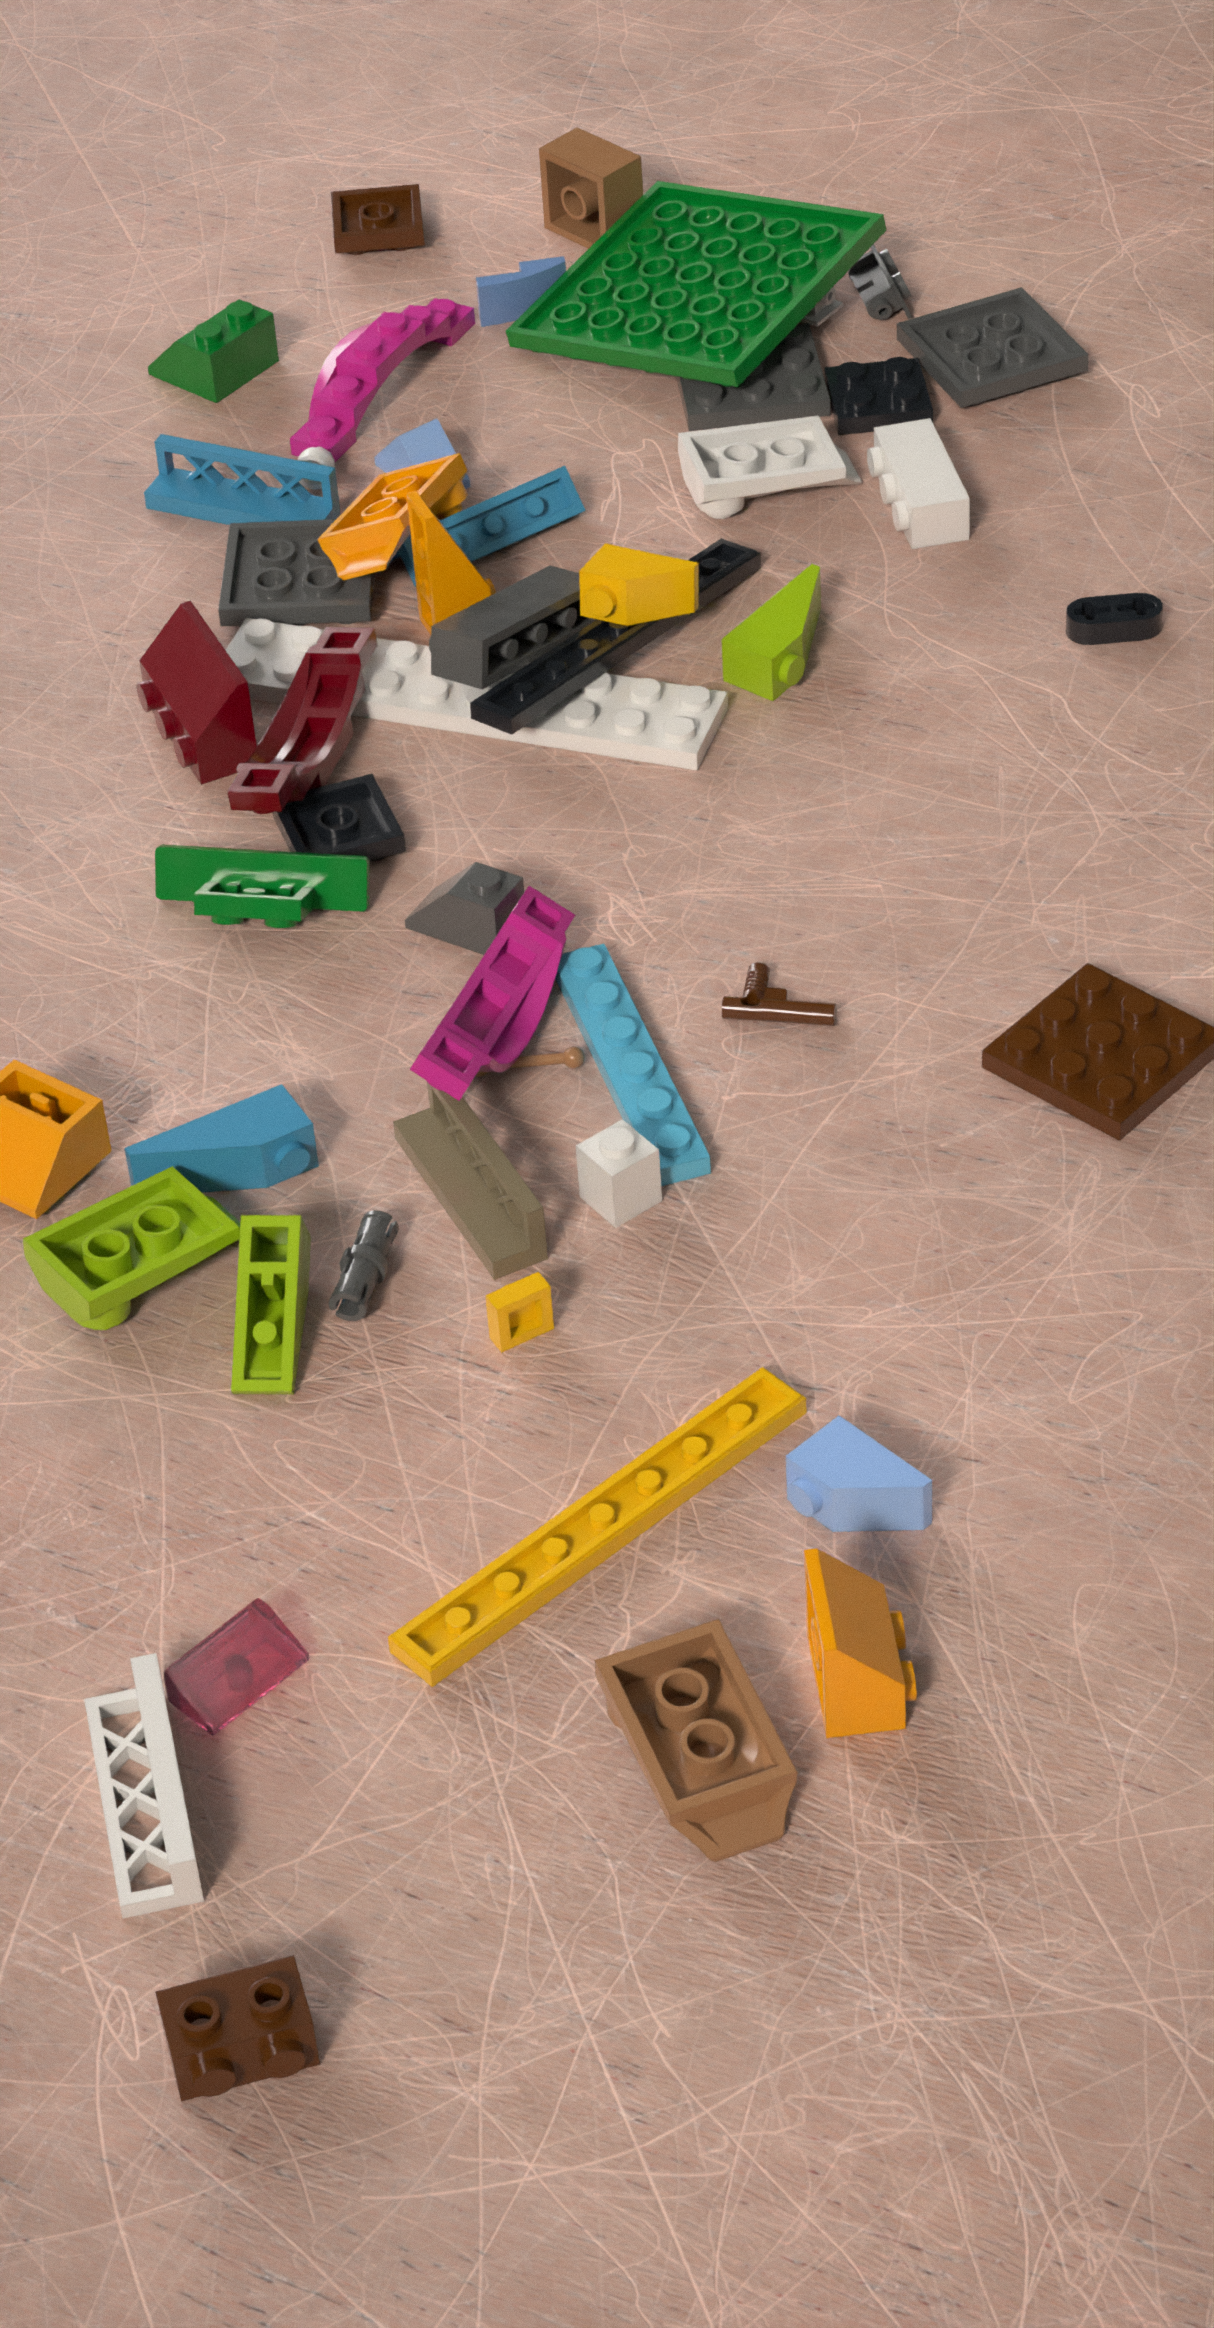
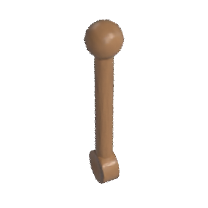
M572 1046L567 1048L564 1053L519 1056L509 1069L565 1064L567 1067L575 1069L584 1063L585 1055L582 1049ZM477 1072L475 1077H482L488 1072Z

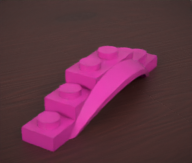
M434 298L426 306L409 304L401 313L384 311L372 323L363 325L347 334L333 348L321 368L313 390L308 421L290 438L291 455L299 457L307 448L323 447L331 453L336 462L357 442L356 429L377 391L392 371L414 350L427 342L433 341L453 346L475 324L474 308L457 304L450 299Z
M528 886L409 1070L424 1078L432 1087L444 1091L460 1101L477 1072L501 1073L509 1069L529 1043L543 1015L566 944L565 931L574 919L575 914L533 887Z

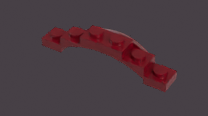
M326 627L317 643L308 648L267 731L250 758L245 763H239L236 768L238 774L227 791L231 810L253 811L257 814H269L275 811L282 812L287 803L303 801L308 790L326 785L354 735L351 715L366 690L363 670L378 646L375 628Z

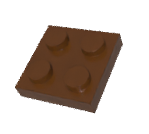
M419 184L331 192L335 254L348 253L360 255L370 250L393 249L405 251L415 246H425Z

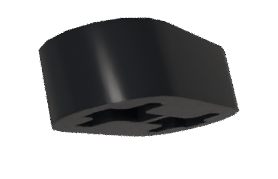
M1127 593L1076 599L1066 609V635L1073 642L1082 645L1152 639L1162 631L1163 603L1159 598L1148 593Z

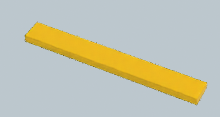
M761 1367L388 1636L389 1652L431 1687H434L807 1413L806 1398L767 1369Z

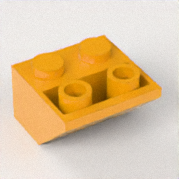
M13 1059L0 1071V1202L38 1219L103 1160L112 1149L102 1099Z

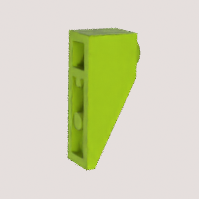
M815 564L808 566L721 639L724 682L770 701L776 700L788 688L799 682L804 675L821 611L820 566Z
M241 1215L231 1392L233 1394L294 1395L308 1300L311 1235L301 1215Z

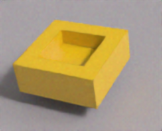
M539 1272L485 1295L489 1338L501 1353L554 1329L551 1287Z

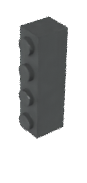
M550 565L431 626L429 640L431 675L478 689H484L527 666L596 621L597 619L580 616L579 573Z

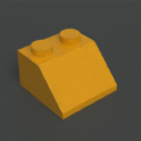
M818 1548L804 1550L807 1641L826 1738L906 1729L905 1701L916 1700L917 1691L912 1661H900L898 1650L906 1649L905 1629L901 1610L889 1611L884 1584Z

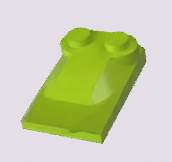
M172 1166L23 1238L24 1255L43 1291L75 1322L86 1328L107 1330L127 1319L131 1312V1299L238 1241L240 1238V1221L213 1197L206 1196Z

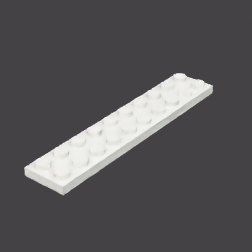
M246 618L226 648V652L247 680L250 699L281 704L309 647L317 643L324 630L314 626H297L272 622L267 619ZM376 638L378 646L363 670L366 690L352 716L698 771L728 710V692L707 689L702 686H686L660 682L652 678H634L605 672L511 735L471 719L470 703L519 670L484 689H478L431 675V652L429 646L414 644L410 641Z

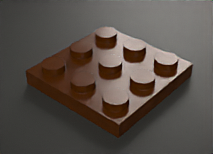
M1086 963L982 1050V1068L1120 1141L1214 1059V1027L1090 963Z

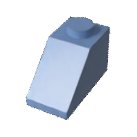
M840 1415L786 1455L787 1499L800 1514L806 1517H813L832 1532L924 1530L932 1524V1479Z

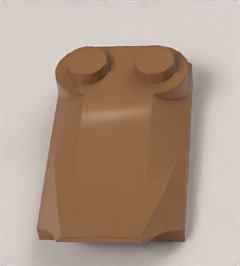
M719 1619L595 1660V1676L606 1697L608 1717L615 1726L622 1729L660 1807L672 1827L686 1836L713 1862H718L778 1841L784 1835L786 1813L792 1792L797 1783V1771Z

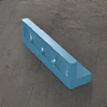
M160 434L154 441L159 475L144 492L146 509L226 525L247 522L337 519L341 515L335 467ZM172 453L183 455L196 469L192 472L174 468ZM215 461L226 463L239 478L236 480L224 478L211 464ZM258 470L270 472L283 486L280 488L268 487L255 472ZM303 478L321 482L323 497L311 495L299 481Z
M562 466L444 518L440 522L471 562L572 518L584 512L585 508L566 466ZM410 534L391 561L402 558L416 587Z

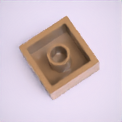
M576 127L539 148L544 228L588 249L643 195L641 156Z

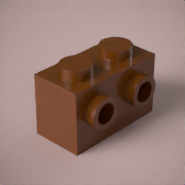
M294 1955L155 1991L181 2102L200 2096H218L234 2087L272 2077H289L302 2069L320 2065L313 2020Z

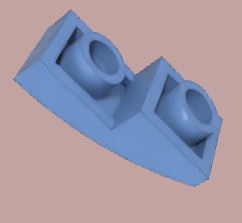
M564 256L519 262V272L476 277L481 327L516 321L566 271Z

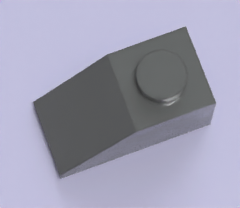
M475 862L435 887L405 919L406 928L484 955L524 894L523 877Z

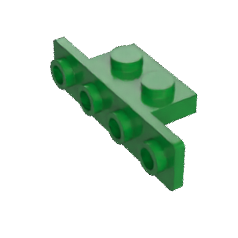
M162 844L155 850V894L160 900L194 902V915L211 916V922L215 924L234 925L243 923L244 918L264 919V925L268 927L290 928L296 926L297 921H302L313 909L364 912L369 907V859L366 856Z

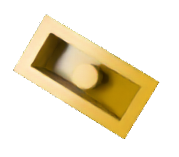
M605 543L579 570L580 616L629 626L695 613L699 608V563Z

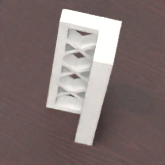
M156 1653L130 1658L135 1689L84 1699L123 1919L204 1902ZM140 1711L141 1721L126 1738L103 1728V1718ZM144 1741H146L147 1749L141 1746ZM107 1748L113 1751L109 1757ZM128 1759L151 1769L135 1789L112 1779ZM154 1791L156 1800L150 1797ZM116 1799L123 1802L118 1808ZM138 1810L160 1820V1823L145 1841L121 1830ZM163 1844H165L166 1852L159 1849ZM125 1851L132 1854L127 1861ZM147 1862L171 1875L172 1884L132 1892L130 1882Z

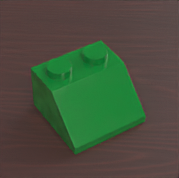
M238 299L176 340L148 366V373L150 376L218 403L279 361L273 313Z

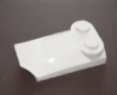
M819 416L678 433V453L683 479L696 506L715 519L729 518L739 512L744 506L745 499L791 489L830 485H859L862 483L847 453L834 445Z

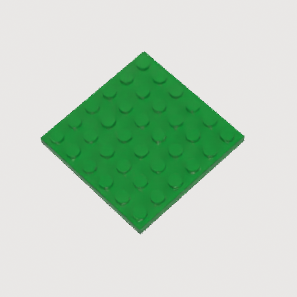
M657 181L505 331L510 347L531 350L536 353H549L566 356L571 359L605 363L609 366H622L643 370L648 373H661L688 380L695 379L727 387H738L887 231L884 215Z

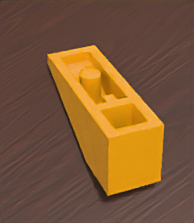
M413 491L407 493L419 619L431 635V626L495 594L496 590L489 578L484 579L474 564L418 492Z

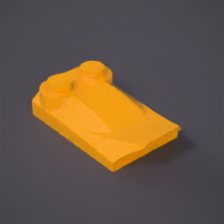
M453 454L378 475L317 539L322 550L333 563L337 576L342 580H348L386 569L396 552L411 534L407 493L417 491L439 520L460 512L463 509L461 502L468 496L462 482L468 470L461 454Z

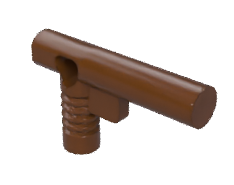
M759 962L751 964L748 968L743 996H724L722 1000V1019L835 1026L836 1003L787 1000L786 989L767 987L770 969L767 965Z

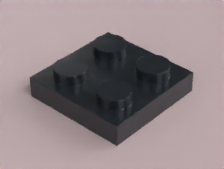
M893 357L880 362H845L839 366L824 367L825 383L838 435L874 432V427L931 418L933 423V407L918 358Z
M373 774L310 789L303 801L287 803L282 812H273V818L290 852L366 856L369 861H377L390 855L406 852L404 833Z

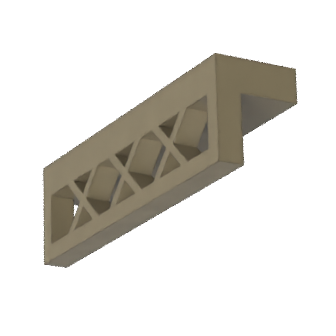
M427 1082L430 1108L393 1121L396 1141L494 1280L547 1260L543 1206L463 1096L458 1101L446 1092L432 1087Z

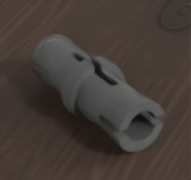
M377 1210L364 1214L354 1244L351 1248H346L339 1263L341 1270L340 1279L329 1300V1308L332 1311L337 1309L342 1299L335 1315L343 1320L358 1321L364 1318L377 1283H382L389 1268L388 1252L399 1231L398 1223L395 1221L390 1223L389 1229L385 1233L389 1222L392 1220L390 1214Z

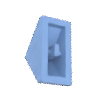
M436 418L398 436L379 452L374 459L375 465L387 473L456 454L439 420ZM467 473L462 480L465 489L470 487V479Z

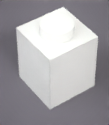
M623 1119L576 1145L580 1198L615 1228L662 1202L659 1149Z

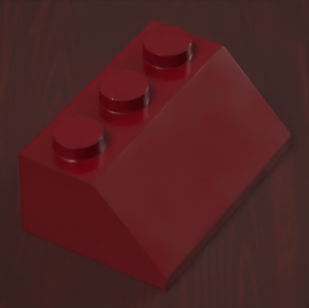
M190 600L179 605L139 660L142 682L136 684V689L144 711L146 713L150 711L154 713L162 738L164 740H172L175 754L181 767H190L202 785L238 773L236 768L239 763H245L257 745L248 682Z

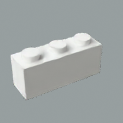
M931 418L874 427V447L867 449L869 472L872 477L879 478L883 503L891 504L894 526L898 532H904L911 549L969 540L970 498Z

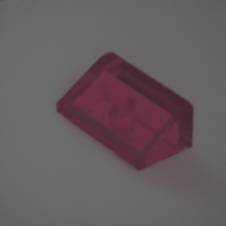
M257 1598L167 1667L164 1671V1680L168 1701L214 1736L310 1660L309 1653L272 1608L263 1600Z

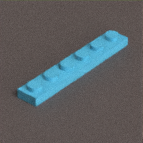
M605 944L579 948L563 953L555 980L622 1119L659 1149L661 1186L711 1174L710 1155Z

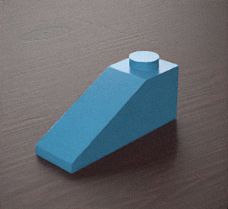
M282 1084L124 1148L131 1186L173 1166L202 1193L268 1188L319 1166L313 1123Z

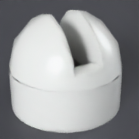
M323 447L307 448L297 459L299 461L335 467L333 456ZM303 478L299 481L306 488L322 489L321 482Z

